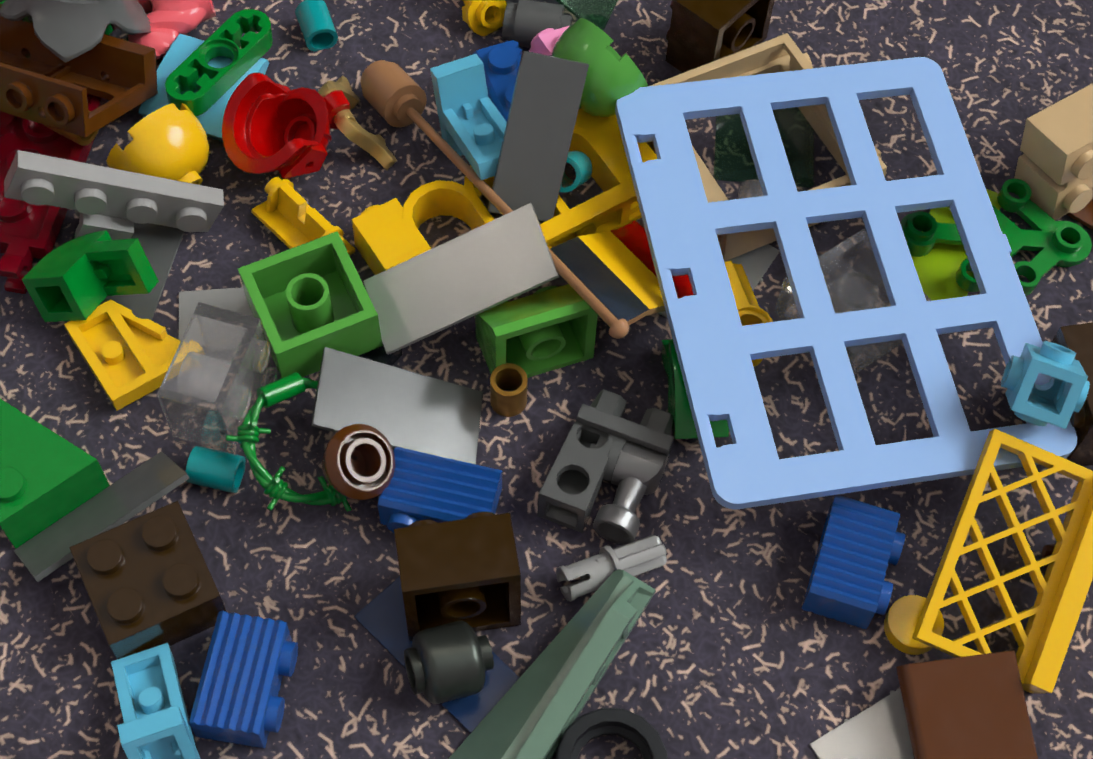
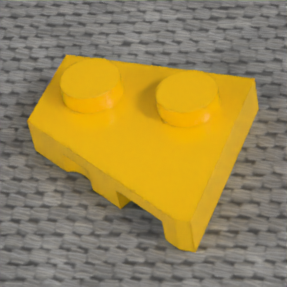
M111 299L99 305L86 320L69 321L64 324L68 335L116 411L207 362L205 353L200 345L194 342L187 345L168 335L165 327L150 319L136 317L131 309Z

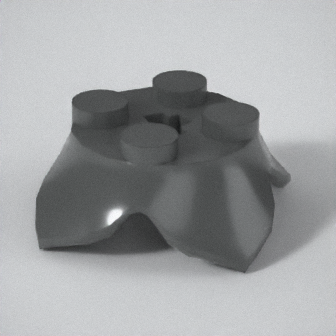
M5 0L0 8V16L9 21H20L25 17L29 21L32 20L34 33L40 42L65 63L92 50L101 42L105 30L110 23L114 31L119 29L126 34L151 33L149 19L142 5L137 0Z

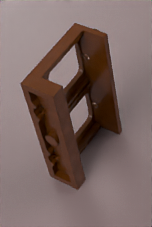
M0 16V111L86 138L158 94L156 52L154 48L104 34L101 42L92 50L65 63L40 42L34 33L32 20L29 21L25 17L20 21H9ZM87 94L110 100L90 113L88 112Z

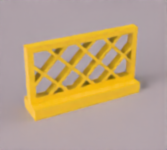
M993 429L989 431L912 639L956 658L989 654L991 651L984 635L1010 625L1019 646L1016 659L1023 690L1032 694L1052 693L1093 579V471L1000 430ZM1000 448L1018 455L1027 478L1003 487L994 467V462ZM1035 463L1048 469L1038 472ZM1056 472L1078 481L1071 503L1055 509L1042 481L1043 477ZM988 481L992 492L982 495ZM1030 483L1044 514L1020 524L1006 492ZM995 497L1008 529L983 538L974 516L979 503ZM1067 512L1062 525L1058 515ZM1047 520L1056 539V545L1052 555L1036 561L1023 530ZM969 532L973 543L963 547ZM1012 535L1025 566L1000 576L987 544ZM976 549L989 581L964 591L955 571V566L960 555ZM1048 564L1047 570L1043 577L1039 567ZM1028 572L1038 594L1033 607L1017 613L1003 582ZM948 585H950L953 596L944 599ZM993 587L1006 618L980 628L967 597ZM957 602L970 633L950 640L931 632L939 609ZM1029 617L1024 630L1020 620ZM974 640L978 652L963 646V644Z

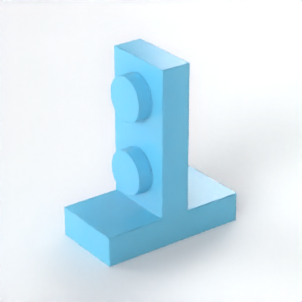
M473 54L430 68L442 138L460 156H465L480 180L495 176L507 122L488 97L483 62L477 54Z
M168 643L111 661L124 723L117 725L121 746L127 758L201 759L189 725V718L174 657Z

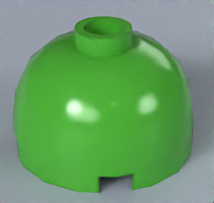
M579 18L558 39L551 56L589 64L579 109L581 108L592 116L610 117L616 115L615 107L617 100L631 94L640 87H648V83L639 68L626 53L621 57L610 46L614 41L594 23L585 18Z

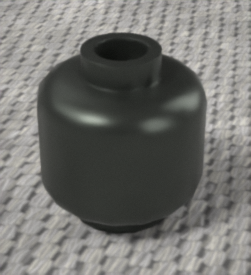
M455 621L423 629L413 637L412 647L404 650L406 671L414 694L423 693L432 704H440L477 694L484 687L485 671L494 668V659L486 635L477 637L472 627L464 621Z

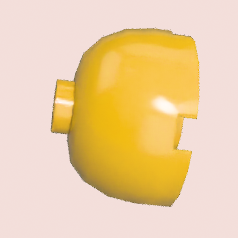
M172 103L150 113L131 127L127 132L133 140L124 150L116 143L110 150L106 160L109 168L200 185L203 179L199 174L204 170L208 162L210 151L206 131L198 118L186 104L182 103L179 110Z

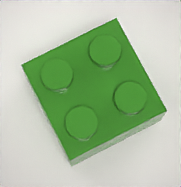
M338 231L238 268L247 302L281 378L295 372L299 373L301 377H305L320 371L324 347L358 356L383 346L378 314Z

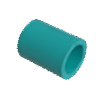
M304 0L297 6L295 14L307 48L315 52L333 47L338 41V35L326 3L323 0Z
M568 152L566 162L574 167L576 179H570L564 172L559 192H570L587 182L591 177L592 163L583 152Z
M195 446L187 461L186 473L190 479L186 482L237 493L245 472V457Z

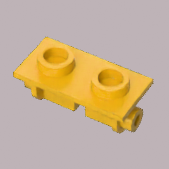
M272 178L265 186V192L268 194L267 200L251 210L289 249L338 231L348 254L351 255L355 252V248L343 238V230L339 226H333L315 208L310 207L307 201L294 190L293 183L288 179Z

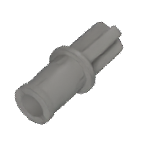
M650 535L614 549L606 545L600 548V552L597 555L566 566L557 567V581H570L578 577L581 578L577 582L560 587L565 599L571 602L577 597L597 591L615 570H624L635 577L664 566L667 563V551L660 538L656 535Z

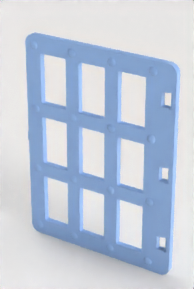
M913 57L640 87L631 94L617 100L615 114L711 491L713 497L720 505L728 509L737 510L972 475L976 469L989 431L993 429L1000 430L1064 459L1075 449L1077 434L1070 421L1066 429L1047 423L1046 426H1038L1026 422V424L970 431L938 335L992 327L1006 365L1012 355L1021 356L1025 343L1041 348L1043 342L1010 256L1012 250L1007 236L1002 234L941 67L935 61L926 57ZM910 95L938 175L886 181L859 100ZM825 104L851 185L798 192L773 110ZM739 114L763 196L708 203L685 120ZM653 141L657 159L642 162L637 142ZM950 207L980 294L926 301L897 213ZM862 217L891 306L835 313L808 224ZM773 228L800 318L742 326L717 235ZM688 274L693 295L678 298L672 275ZM902 340L933 437L875 445L846 347ZM810 352L839 451L779 459L752 360ZM1039 373L1035 384L1044 385L1052 377ZM727 420L733 444L717 448L710 421ZM1002 448L999 449L994 462L996 471L1023 467L1018 455Z

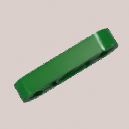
M244 9L234 13L167 77L165 88L168 103H174L179 110L181 104L184 103L195 116L205 113L269 51L273 43L269 17L255 9ZM220 56L233 60L230 65L223 68H213L207 64L211 59Z

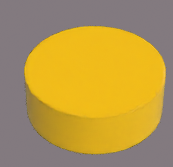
M919 595L903 596L892 604L885 617L884 631L886 637L896 649L903 653L919 655L933 648L912 639L927 599ZM939 609L931 632L942 636L944 619Z

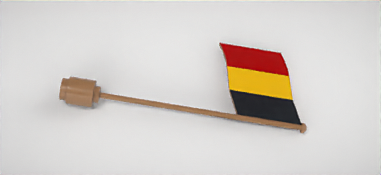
M379 60L373 62L364 70L361 76L363 96L388 124L393 127H405L414 122L502 215L513 211L484 180L479 179L475 171L421 116L426 106V94L398 64ZM635 219L630 224L619 229L577 236L549 249L557 272L610 327L609 335L611 337L621 339L628 334L629 325L645 316L665 311L646 232ZM688 274L672 275L678 298L693 295Z

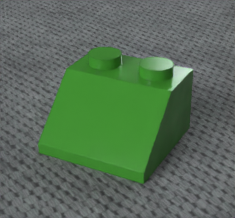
M569 284L560 287L547 286L537 290L533 295L510 302L506 301L475 315L476 338L490 374H492L496 367L512 363L523 368L527 378L593 358L598 314Z

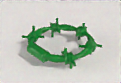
M297 372L258 388L256 391L257 400L246 413L242 425L238 426L237 436L226 435L225 440L240 443V447L250 463L254 477L265 489L264 494L273 498L267 507L269 511H272L278 500L281 499L287 502L308 505L329 504L336 506V504L342 502L346 511L349 512L352 509L346 499L347 497L339 493L330 484L328 486L323 475L318 477L323 491L299 494L289 489L288 483L280 479L285 470L283 466L279 468L273 477L256 457L255 444L259 442V433H271V429L259 428L257 426L261 408H269L305 392V389L308 388L317 390L318 381L301 377Z

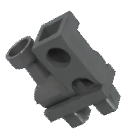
M604 389L600 391L590 406L582 404L576 422L573 424L539 492L537 516L583 533L604 480L617 485L618 488L613 504L603 505L599 509L593 523V529L601 537L617 544L625 545L634 542L640 527L639 518L634 512L643 495L652 494L658 488L669 462L674 437L671 436L673 415L657 408H651L646 410L641 424L626 420L622 417L626 410L627 401L621 395Z

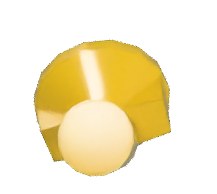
M463 0L465 6L462 7V18L472 32L480 36H486L503 26L507 5L505 0Z

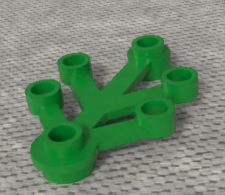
M1013 178L1004 182L997 196L998 204L1008 212H1016L1034 230L1020 229L993 205L992 207L1002 234L1007 236L1012 250L1011 258L1020 250L1040 251L1030 262L1019 261L1014 264L1017 275L1025 276L1029 280L1028 283L1020 280L1024 294L1027 296L1034 291L1040 279L1055 266L1071 267L1085 261L1091 252L1092 242L1088 233L1078 224L1065 220L1055 221L1030 200L1032 194L1030 186L1023 180ZM1009 192L1015 193L1020 199L1010 196ZM917 211L908 214L900 223L911 256L921 257L927 255L933 249L935 243L963 245L956 224L936 222L935 218L927 212ZM967 258L961 263L956 273V282L965 291L978 292L979 288L975 278H972L966 272L972 271Z

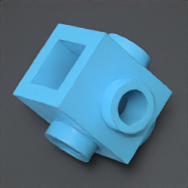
M1044 341L1041 348L1025 343L1020 357L1014 355L1010 357L1002 376L1001 387L1007 388L1005 394L1010 409L1015 411L1014 414L1018 418L1038 426H1046L1047 423L1064 429L1067 428L1073 411L1078 413L1081 410L1090 386V382L1087 381L1088 376L1080 361L1074 359L1076 356L1074 351L1062 345ZM1039 373L1052 377L1044 385L1035 384Z

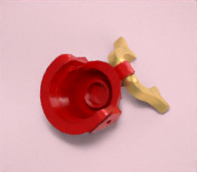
M251 73L234 90L224 112L222 139L225 151L235 166L248 173L261 174L278 170L282 178L287 179L320 171L328 154L326 151L327 146L332 141L330 129H339L350 141L372 155L386 170L397 161L387 148L384 138L379 134L369 133L354 118L350 110L360 102V99L352 91L348 79L344 76H341L336 82L327 81L317 92L315 89L303 87L290 90L287 86L275 83L266 74Z

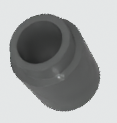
M519 0L518 3L507 2L502 37L504 40L519 42V47L531 48V41L539 32L547 28L556 30L572 25V16L564 15L565 6L561 4L533 0Z

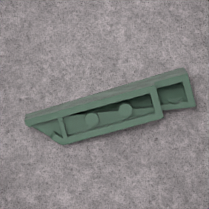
M618 569L613 571L448 759H552L565 730L576 721L652 599L656 589L624 570Z

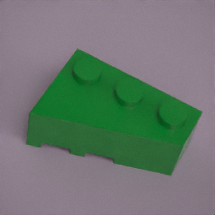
M0 399V528L16 549L109 487L110 484L96 458Z

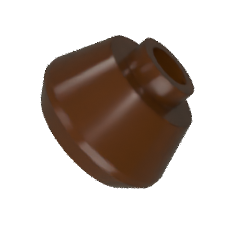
M352 424L343 427L331 437L322 459L323 474L333 488L348 498L354 500L374 498L389 486L394 476L395 456L392 446L387 438L372 426Z

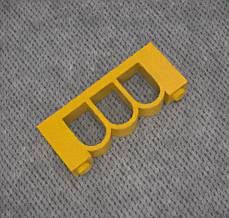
M581 108L578 110L569 152L580 151L589 157L593 167L591 176L603 190V193L571 209L558 195L553 218L540 224L549 249L577 236L619 229L630 224L633 220L642 218L616 115L610 117L592 116ZM637 142L642 162L657 159V155L646 142ZM465 176L464 185L454 181L441 180L426 183L410 193L403 207L397 198H394L384 204L368 207L359 216L351 220L355 246L374 275H377L431 249L418 230L420 225L429 218L440 215L453 216L463 220L471 230L495 219L479 199L482 193ZM495 176L484 179L491 189Z

